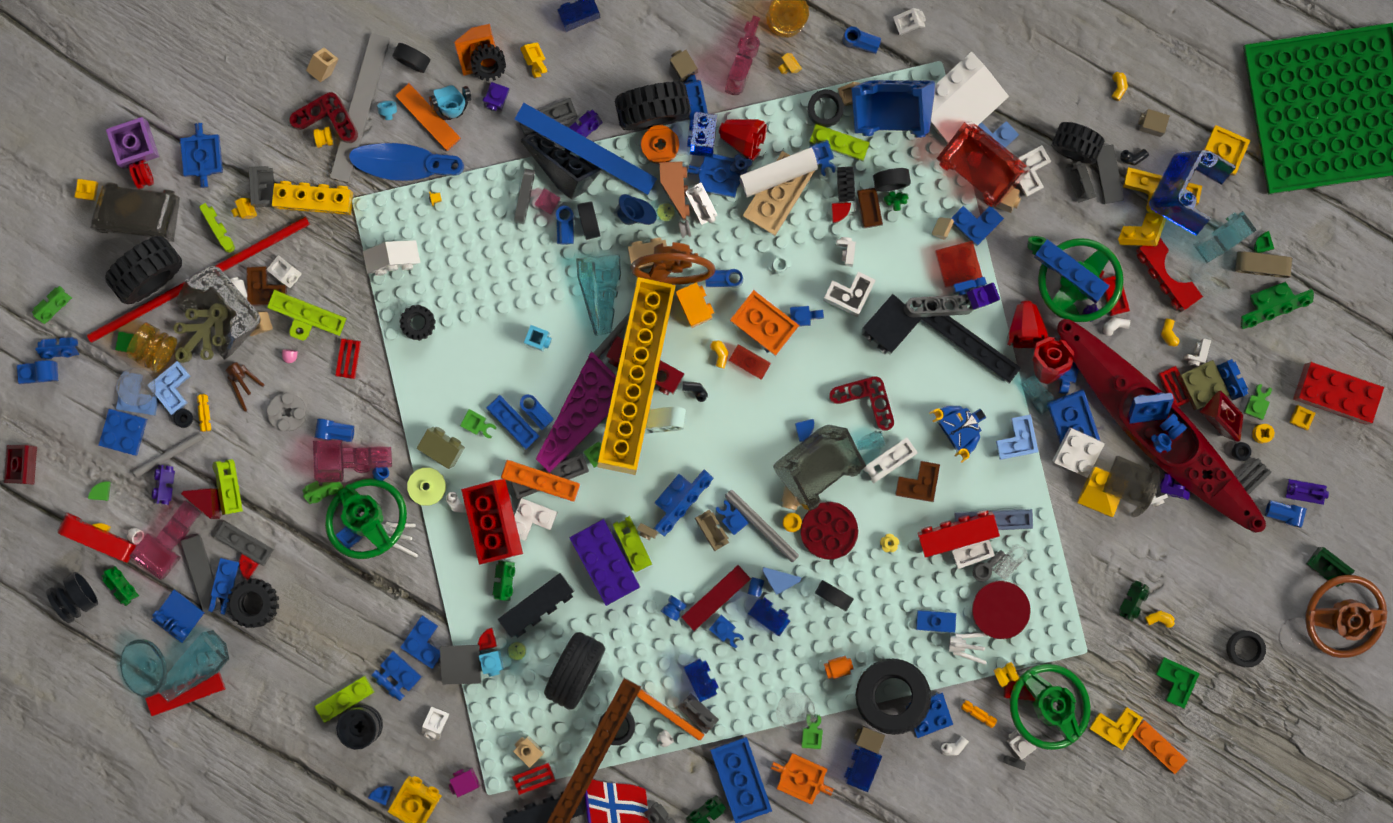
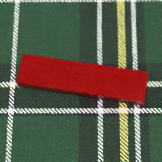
M220 671L145 699L151 716H155L220 692L226 688Z

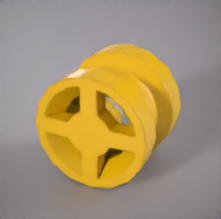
M325 127L323 130L314 129L317 148H321L323 145H333L330 127Z
M1269 424L1257 425L1252 430V438L1257 443H1267L1274 438V429Z

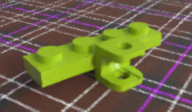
M275 289L267 307L294 318L290 328V336L302 341L307 339L312 326L340 336L347 319L344 316ZM297 328H302L304 332L298 333Z

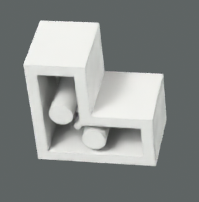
M416 240L384 242L363 251L367 274L375 273V276L385 275L389 271L398 270V268H402V271L411 270L413 265L420 263Z
M858 272L850 289L832 281L823 301L858 317L876 280Z

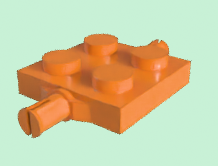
M792 753L784 766L774 761L770 769L781 773L776 789L811 805L820 791L830 796L832 795L834 788L824 785V777L828 769Z

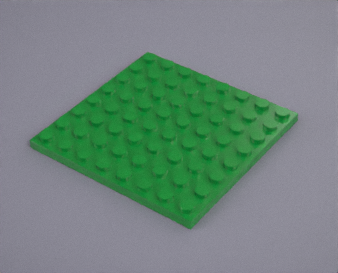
M1393 23L1259 42L1243 46L1268 195L1393 176Z

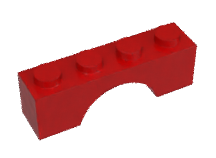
M1159 238L1157 246H1141L1136 250L1138 253L1137 258L1149 268L1148 273L1153 279H1157L1160 283L1159 288L1165 295L1168 294L1171 298L1170 302L1174 309L1182 312L1203 298L1192 281L1182 283L1175 281L1168 275L1165 269V258L1169 249L1161 238Z

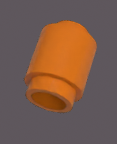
M846 655L828 660V663L824 664L828 679H837L850 675V670L854 669L851 658L847 659Z

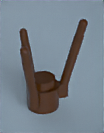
M236 362L225 371L228 374L227 378L231 382L243 411L246 412L247 408L235 382L240 383L247 395H251V392L242 380L245 377L244 373L261 387L265 385L248 371L245 365L240 366Z

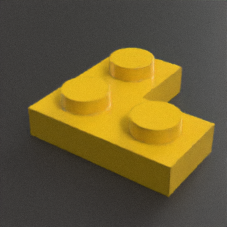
M1146 213L1142 226H1123L1118 238L1119 244L1157 246L1166 222L1165 213Z
M1128 707L1124 708L1116 722L1099 712L1089 729L1123 750L1143 717Z

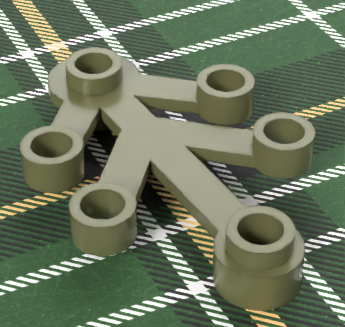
M220 303L213 304L209 310H197L195 308L186 310L185 316L189 320H195L198 317H209L205 323L185 324L178 322L174 325L173 329L177 334L197 331L184 347L176 350L175 358L178 362H189L192 359V350L202 338L203 350L200 352V357L203 360L213 358L211 327L214 324L216 335L213 336L212 343L215 346L225 344L223 321L228 316V310ZM216 310H218L219 313H220L218 317L216 316V313H215ZM191 311L194 312V317L190 316ZM179 325L182 326L181 332L178 329ZM218 337L221 339L220 344L217 342ZM206 351L209 353L208 358L205 356ZM181 352L184 354L183 358L180 357Z

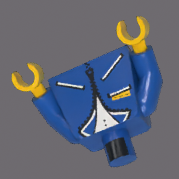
M945 406L930 411L929 414L934 413L936 419L932 421H937L956 450L955 457L961 455L963 458L961 463H963L975 450L980 440L979 432L982 430L978 423L986 418L984 412L978 409L971 414L968 408L963 409L961 406Z

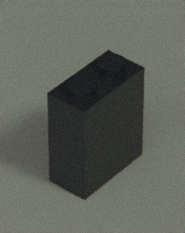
M894 294L888 298L861 329L864 332L862 335L869 342L873 340L878 344L877 349L889 355L892 354L922 319L920 317L907 316L904 312L905 304Z

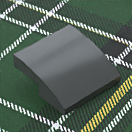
M480 645L440 646L442 685L481 683Z

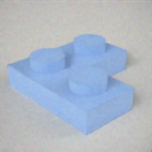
M176 361L147 386L169 413L174 415L188 403L176 388L191 376L181 363Z
M1031 414L1011 418L1014 437L996 441L999 459L1038 453Z

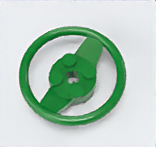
M1071 239L1060 243L1057 247L1061 250L1075 246H1087L1096 249L1097 251L1084 262H1078L1098 278H1100L1099 275L1108 261L1111 262L1115 271L1116 284L1110 300L1101 309L1090 314L1077 315L1066 312L1065 310L1076 301L1088 300V298L1080 293L1071 282L1061 276V288L1052 300L1046 288L1048 268L1041 264L1039 269L1038 287L1044 303L1054 314L1074 322H1089L1106 315L1116 305L1123 290V271L1117 257L1105 245L1091 239Z
M368 478L347 484L338 491L327 509L325 529L330 543L338 552L354 559H369L385 553L394 546L404 531L407 520L405 501L393 485L383 480ZM365 486L380 487L394 497L399 508V521L391 537H389L382 525L384 517L380 505L370 495H360L355 489ZM340 501H342L344 507L341 515L343 524L353 533L359 536H366L377 547L376 549L353 551L338 541L333 530V517Z
M1042 664L1030 668L1017 680L1010 697V713L1016 729L1025 740L1042 749L1058 750L1068 747L1082 736L1089 723L1091 706L1084 684L1073 672L1059 665ZM1038 673H1059L1067 677L1076 686L1083 704V713L1079 726L1074 713L1076 703L1074 695L1065 687L1052 686L1039 676ZM1023 685L1035 698L1033 708L1038 718L1048 726H1056L1065 738L1064 740L1057 742L1042 741L1026 730L1018 713V697ZM1055 702L1058 704L1056 709L1053 708V703Z

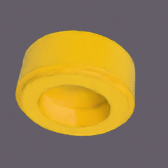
M789 513L783 518L782 524L788 532H796L801 528L802 520L798 514Z

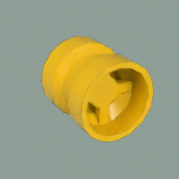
M1012 662L1007 663L1003 668L994 669L995 676L1001 687L1008 685L1010 681L1019 679V675Z

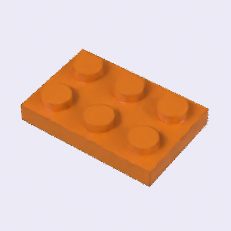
M755 290L752 291L730 319V322L774 356L778 354L799 327L795 321Z

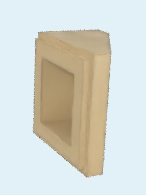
M852 82L838 88L844 106L853 104L852 87L859 85V82Z
M938 218L932 235L943 240L946 239L954 220Z
M258 312L245 318L250 336L273 329L268 312Z

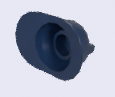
M627 194L619 197V204L613 213L625 225H633L635 223L651 225L657 220L656 211L651 204Z

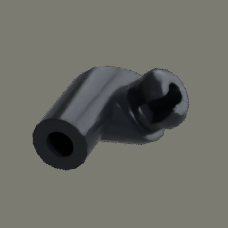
M1142 149L1136 154L1123 150L1120 154V159L1125 164L1137 165L1146 159L1149 153L1146 149Z
M683 381L682 391L693 392L699 402H704L707 399L708 393L701 383Z

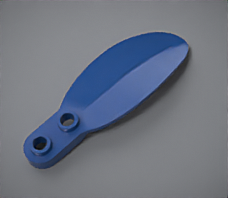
M380 143L364 145L353 149L349 155L351 163L363 172L394 181L419 180L435 174L457 176L464 170V162L458 156L433 154L426 149L408 144ZM439 162V167L434 168V163ZM457 163V169H452V165Z

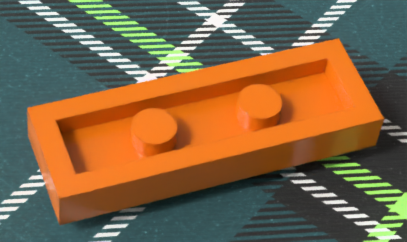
M1145 720L1138 725L1132 735L1173 774H1176L1188 761Z

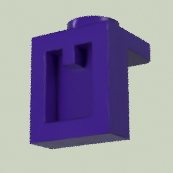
M491 82L487 95L483 98L486 108L492 111L497 109L502 111L510 89Z
M993 282L967 292L973 310L1000 300Z
M1165 474L1160 484L1161 493L1189 500L1190 493L1184 490L1185 487L1174 484L1175 479Z

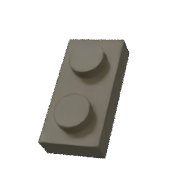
M640 523L637 529L641 531L639 535L648 540L651 537L655 539L658 531Z

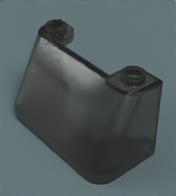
M107 183L106 186L103 185L90 228L98 233L105 234L110 232L146 237L162 236L169 242H174L180 197L174 195L175 191L163 190L162 193L118 187V184Z
M209 266L187 279L175 301L184 312L190 308L209 310L213 304L217 303L223 304L227 308L228 316L223 321V335L226 341L224 345L216 346L217 352L224 360L239 348L258 327L261 320L259 313L223 271L216 266ZM216 310L215 313H216V316L218 317L220 313H219L218 310Z
M825 425L819 428L773 465L778 477L800 505L809 511L819 506L821 499L818 495L843 475L857 476L866 467L848 429L835 425Z

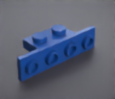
M704 469L691 484L682 475L678 474L654 502L666 512V515L654 529L665 537L673 529L677 521L685 515L687 509L697 501L704 489L709 487L714 477Z

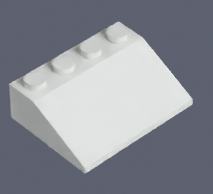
M972 51L935 85L931 126L952 149L1009 97L986 66Z

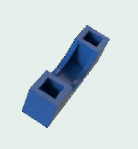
M1048 239L1034 256L1035 259L1047 268L1066 278L1080 293L1095 304L1109 288L1108 284Z

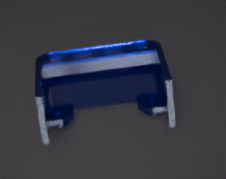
M1209 150L1176 153L1171 158L1150 198L1149 206L1154 212L1197 236L1210 221L1211 217L1194 208L1197 202L1196 196L1186 189L1195 170L1222 185L1235 170L1236 166Z

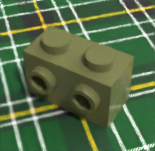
M431 427L427 429L416 449L447 469L455 466L465 447L461 445V441L457 438L447 436L443 429Z

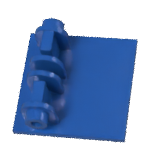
M174 589L161 608L154 612L152 621L183 643L205 612Z
M943 692L935 693V695L931 696V705L926 718L920 725L914 728L917 738L953 725Z

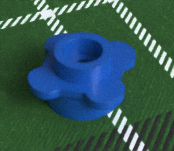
M1161 433L1158 436L1153 435L1151 437L1157 452L1161 453L1164 450L1167 452L1171 450L1172 442L1167 434Z

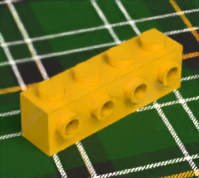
M280 181V184L274 183L272 206L275 209L351 215L353 192L347 186L329 188V185L318 184V187L310 186V183L299 182V185H291L292 182Z

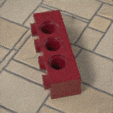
M618 336L606 355L609 359L608 363L617 368L624 339ZM660 360L658 372H665L667 378L663 382H659L656 379L655 385L660 387L658 391L667 396L669 393L674 395L685 373Z

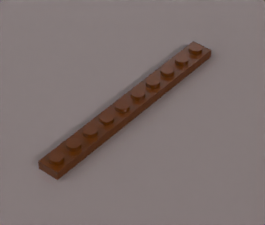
M624 677L547 823H570L642 686Z

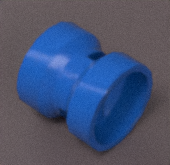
M1174 413L1160 425L1162 430L1169 433V437L1172 440L1187 428L1178 421V417Z
M671 595L668 599V604L662 608L661 612L677 622L680 617L679 613L687 605Z

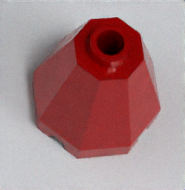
M731 119L721 123L718 133L720 138L746 159L754 161L760 154L761 149L758 148L760 143L764 144L767 125L759 119Z
M1022 301L1016 306L1007 336V345L1011 346L1013 343L1014 348L1033 349L1037 342L1048 338V333L1037 305L1031 301Z
M1048 337L1036 343L1032 360L1035 376L1041 383L1050 384L1071 369L1075 352L1064 340H1059L1058 342L1054 340L1055 338Z

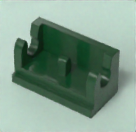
M1318 547L1306 563L1326 580L1342 575H1352L1355 571L1325 547ZM1345 583L1338 584L1336 587L1343 586Z

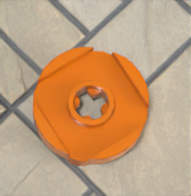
M656 125L648 129L643 135L641 149L644 156L650 162L655 164L670 162L679 151V139L676 133L669 129V127ZM658 140H662V143H666V146H664L661 150H659L658 147H655V144L658 143Z

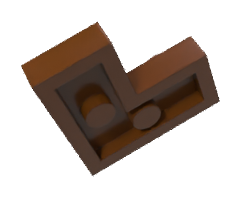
M247 267L248 306L268 305L274 289L287 294L286 285H268L267 267Z
M920 461L917 480L898 477L895 496L934 502L940 464Z

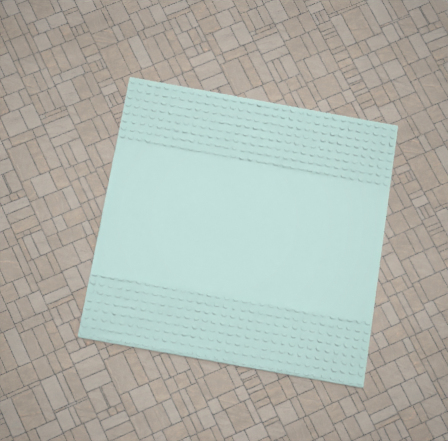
M937 61L852 82H859L861 84L870 80L934 81L936 85L946 74L943 63ZM852 82L723 111L690 122L689 119L664 125L673 130L679 139V151L670 162L682 161L683 167L687 168V178H683L684 186L688 185V189L697 185L700 181L699 175L688 173L689 165L701 167L704 162L705 152L731 158L740 154L724 142L718 133L721 123L731 119H759L767 125L764 144L760 143L758 147L761 149L760 154L752 161V165L747 170L748 172L776 162L782 151L791 156L806 150L810 145H813L809 142L815 127L807 112L811 96L823 89L833 90L839 94L838 88ZM824 97L816 102L814 110L821 119H830L836 114L837 106L832 99ZM853 104L844 106V112L840 121L834 126L826 128L870 142L864 161L833 152L834 159L830 160V162L835 165L836 171L833 173L830 167H826V176L821 174L822 165L821 163L818 164V169L815 170L776 236L743 217L755 195L746 197L740 183L735 198L707 193L718 215L712 223L708 221L701 225L688 198L685 197V205L689 204L690 216H686V220L689 223L691 237L686 235L682 238L678 222L684 223L685 221L681 219L661 186L660 166L648 161L641 149L642 137L648 129L594 142L656 177L657 180L648 195L601 169V173L583 194L570 199L557 189L531 156L462 172L457 176H445L353 198L352 203L363 251L384 242L416 240L420 263L413 265V269L402 271V268H398V270L389 271L382 276H375V273H370L369 278L413 472L421 468H433L443 475L446 483V492L438 503L430 506L421 505L452 644L453 646L478 645L479 638L483 632L493 627L497 646L481 650L480 655L500 650L504 669L500 670L499 675L489 677L488 673L483 674L481 667V683L462 684L485 789L488 795L517 789L512 776L548 762L555 780L572 776L598 728L601 716L607 711L624 677L642 686L641 688L699 730L701 729L678 708L690 693L711 711L719 721L700 741L636 696L629 710L635 720V731L632 738L622 745H610L598 769L804 721L807 714H810L812 719L817 718V715L825 716L858 708L855 694L861 675L871 665L883 659L894 658L913 664L925 676L930 690H935L994 676V669L1003 668L1009 662H1012L1015 669L1019 670L1087 653L1084 633L1039 451L1038 453L999 459L996 441L1014 437L1011 418L1029 415L1019 372L1010 384L922 320L891 355L888 353L883 354L877 349L878 344L873 340L869 342L862 335L864 332L861 329L892 294L904 304L910 298L958 296L959 293L953 294L952 286L954 284L985 277L987 284L992 282L995 284L1000 296L986 238L978 246H975L954 224L946 239L943 240L932 235L938 218L951 219L962 206L969 210L976 218L980 216L962 141L952 149L931 125L930 132L925 137L920 138L914 137V134H910V131L878 130L872 136H862V133H855ZM658 140V143L655 144V147H658L659 150L666 146V143H662V140ZM573 152L570 153V154H572V155H574V156H576V157H578V158H581L580 156L574 154ZM853 166L855 201L839 202L837 167ZM526 168L535 170V177L525 224L515 223L514 218L523 174ZM894 168L909 169L911 184L905 188L893 190L895 194L897 192L907 193L909 197L907 204H901V210L894 211L893 205L888 206L884 202V197L892 191H877L883 225L864 229L857 191L875 188L873 175L877 172ZM429 192L431 194L440 193L442 201L434 203V206H432L431 200H429ZM627 194L647 201L655 209L657 220L651 225L641 223L625 225L618 217L613 215L619 204V197ZM592 201L600 237L586 240L577 205ZM851 202L848 215L840 222L833 223L832 203ZM662 204L673 206L675 214L672 219L665 221L658 216V208ZM561 206L570 207L574 213V244H557L556 211ZM567 210L562 211L560 214L562 220H567L570 217V212ZM841 237L852 238V241L856 242L852 267L845 266V261H842L843 249L847 250V247L836 246V240H840ZM661 238L666 240L667 246H672V242L689 245L690 249H693V253H698V256L711 261L715 265L716 270L738 269L742 273L744 281L737 288L706 287L705 280L697 282L698 286H703L707 295L704 297L706 304H711L714 314H711L712 320L694 328L690 327L676 295V291L691 284L675 286L660 360L685 373L674 395L669 393L667 396L658 391L660 387L655 385L650 409L666 407L686 409L684 429L644 434L636 475L599 467L594 468L584 454L585 450L598 441L602 444L607 422L606 417L563 460L565 461L583 454L589 469L588 473L570 479L580 483L575 502L542 491L523 498L558 513L551 530L534 523L532 524L526 541L520 539L522 555L498 560L515 562L516 572L513 577L511 600L494 599V595H492L494 581L500 582L501 578H494L498 561L479 565L467 513L452 511L446 502L447 494L455 492L461 503H464L461 489L502 479L501 476L507 460L537 470L544 469L536 460V457L548 437L590 352H594L631 311L638 277L634 276L630 270L631 261L628 246H632L631 243L642 241L644 244L650 243L651 239ZM776 254H782L786 260H790L792 263L791 267L785 271L784 276H778L776 271L769 269V264L774 261ZM692 263V267L684 268L681 273L671 272L667 277L693 276L704 273L708 269L702 265ZM651 268L644 269L641 271L649 274ZM858 272L876 280L858 317L823 301L832 281L850 289ZM736 273L732 274L729 280L731 283H737L740 280V276ZM753 290L789 318H791L790 307L809 306L810 311L823 310L824 319L810 320L811 326L798 327L776 356L770 352L766 353L763 346L730 322V319ZM1001 297L999 301L973 310L970 314L950 316L1017 364L1012 344L1011 346L1007 345L1009 329ZM945 302V307L953 310V305L950 302ZM912 304L910 305V308H913L914 311L918 308V307H913ZM412 305H421L433 313L436 323L432 335H429L427 339L419 341L407 337L402 332L399 320L406 308H410ZM419 315L414 316L410 322L411 327L414 330L422 329L425 325L424 318ZM530 325L550 333L549 337L552 340L549 348H545L544 352L524 344ZM627 327L618 337L625 339ZM719 340L723 342L729 354L725 369L716 367L718 355L710 348L712 341ZM611 344L599 359L617 376L618 368L608 363L609 359L606 357L612 346ZM665 372L657 373L656 379L659 382L666 380L667 375ZM875 376L880 377L884 382L894 418V426L888 431H882L877 427L869 396L842 404H834L829 399L830 391L844 384ZM872 380L870 388H874L876 393L872 394L873 398L877 395H883L882 391L878 393L877 387L880 386V383H876L875 380ZM683 381L701 383L708 393L707 399L704 402H699L693 392L682 391ZM854 385L851 388V393L859 396L862 393V389L859 385ZM848 387L844 388L845 392L839 393L836 390L833 398H837L840 401L842 396L847 395V399H849ZM499 395L540 436L527 449L486 409ZM524 395H533L554 418L543 430L520 407V399ZM532 398L524 400L525 408L530 409L534 406ZM881 398L876 399L875 407L883 409L886 405L885 401ZM945 406H961L963 409L968 408L971 414L978 409L984 412L986 418L978 423L982 430L979 432L980 440L975 450L963 463H961L963 460L961 455L955 457L957 452L937 421H932L936 419L934 413L929 414L930 411ZM469 409L487 418L484 422L485 424L491 423L497 427L496 430L491 427L487 429V434L491 435L492 438L485 437L481 430L476 435L460 426ZM888 410L877 413L878 416L882 415L883 420L880 424L884 425L885 428L891 423L890 419L886 420L885 414H889ZM814 419L813 432L806 440L799 442L795 423ZM439 427L450 438L455 437L461 441V445L465 449L454 467L447 469L416 449L427 429ZM905 438H908L918 454L873 484L870 480L871 476L868 472L865 473L863 467ZM920 461L940 464L934 502L895 496L898 477L917 480ZM879 465L874 467L877 473L882 471ZM705 469L714 479L709 487L704 489L699 495L697 501L687 509L685 515L677 521L673 529L665 537L659 532L655 539L651 537L648 540L640 536L653 565L634 572L613 527V523L624 521L625 517L630 516L636 530L640 523L654 529L666 515V512L654 502L675 477L680 474L692 484ZM506 480L515 516L521 499L517 500L511 481ZM790 481L801 483V487L804 488L801 504L797 510L782 507L783 502L781 500L786 484H790ZM428 483L423 485L424 490H428L430 487ZM730 490H733L799 554V557L794 562H791L744 515L743 517L749 524L737 534L733 535L722 522L726 518L725 515H721L716 511V507H719L721 511L727 509L724 501H728L725 495ZM729 502L730 510L733 512L736 507ZM823 502L840 503L854 514L858 524V538L852 550L843 557L832 560L821 559L810 553L804 546L800 529L796 532H788L784 529L782 524L783 518L789 513H796L803 520L805 514L817 504ZM709 509L711 513L714 512L719 522L716 525L717 528L722 527L727 537H729L727 539L729 543L716 551L712 549L695 520L697 516ZM1032 509L1033 529L998 530L1000 537L989 539L994 555L1002 550L1006 556L992 568V575L985 582L977 581L972 571L976 564L987 563L992 557L957 569L951 551L924 557L918 532H921V529L927 526H932V528L939 527V524L945 521L955 522L954 512ZM602 519H605L641 586L607 606L569 538ZM629 527L622 529L624 535L631 532ZM886 534H893L894 537L899 539L898 549L895 552H885L882 550L880 540ZM737 565L750 578L754 577L765 580L761 597L747 594L750 581H748L695 631L681 618ZM765 567L801 577V581L775 595L762 572V568ZM562 573L575 591L572 593L573 598L565 604L563 601L556 605L557 610L550 615L546 612L541 616L542 621L534 627L531 624L525 628L527 632L519 638L516 636L511 638L497 619L556 575ZM822 580L854 598L847 611L840 609L815 594ZM995 581H1007L1017 585L1024 591L1030 603L1031 613L1028 624L1022 632L1008 639H995L989 636L962 639L966 640V644L985 647L984 651L965 648V652H961L985 660L986 664L953 655V652H949L951 636L955 637V634L981 632L973 620L972 605L975 595L982 587ZM671 595L687 605L679 613L680 617L677 622L661 612L662 608L668 604V599ZM917 610L956 613L955 633L916 630ZM720 615H723L736 627L733 630L734 633H739L743 636V641L739 637L734 638L733 642L737 645V648L731 646L728 638L723 642L709 630ZM576 632H582L596 639L597 642L603 643L606 649L575 709L568 710L564 706L562 707L558 703H554L553 700L547 699L544 695V690L568 642ZM515 642L522 643L526 648L525 656L518 660L513 659L509 655V647ZM845 655L847 659L851 658L854 669L850 670V675L837 679H828L824 667L828 660ZM890 678L878 686L875 700L876 703L909 696L912 693L907 683L897 678ZM624 719L615 738H620L627 733L628 723L626 719ZM663 730L668 731L674 740L667 747L660 746L661 740L657 742V736ZM529 736L545 752L530 768L513 752L517 748L514 744L521 737L526 739ZM545 768L532 774L521 777L518 780L519 782H521L531 777L547 772L548 770L547 768ZM548 775L546 777L522 785L521 788L550 779V776Z

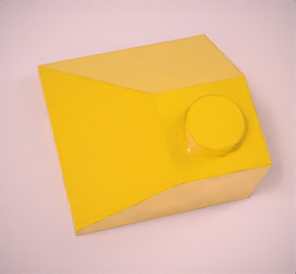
M1093 467L1085 481L1077 503L1113 518L1127 482L1110 472Z

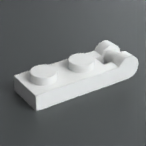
M905 438L864 466L863 470L865 473L868 472L871 476L870 480L874 484L918 454L909 439ZM879 465L882 471L877 473L874 467Z

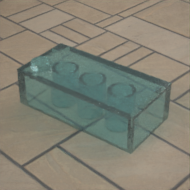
M1243 211L1238 215L1236 212L1225 218L1227 220L1225 223L1194 244V247L1206 263L1224 254L1257 231Z

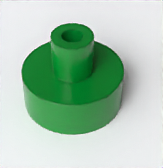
M1041 236L1029 237L1027 248L1032 250V254L1035 255L1046 239Z

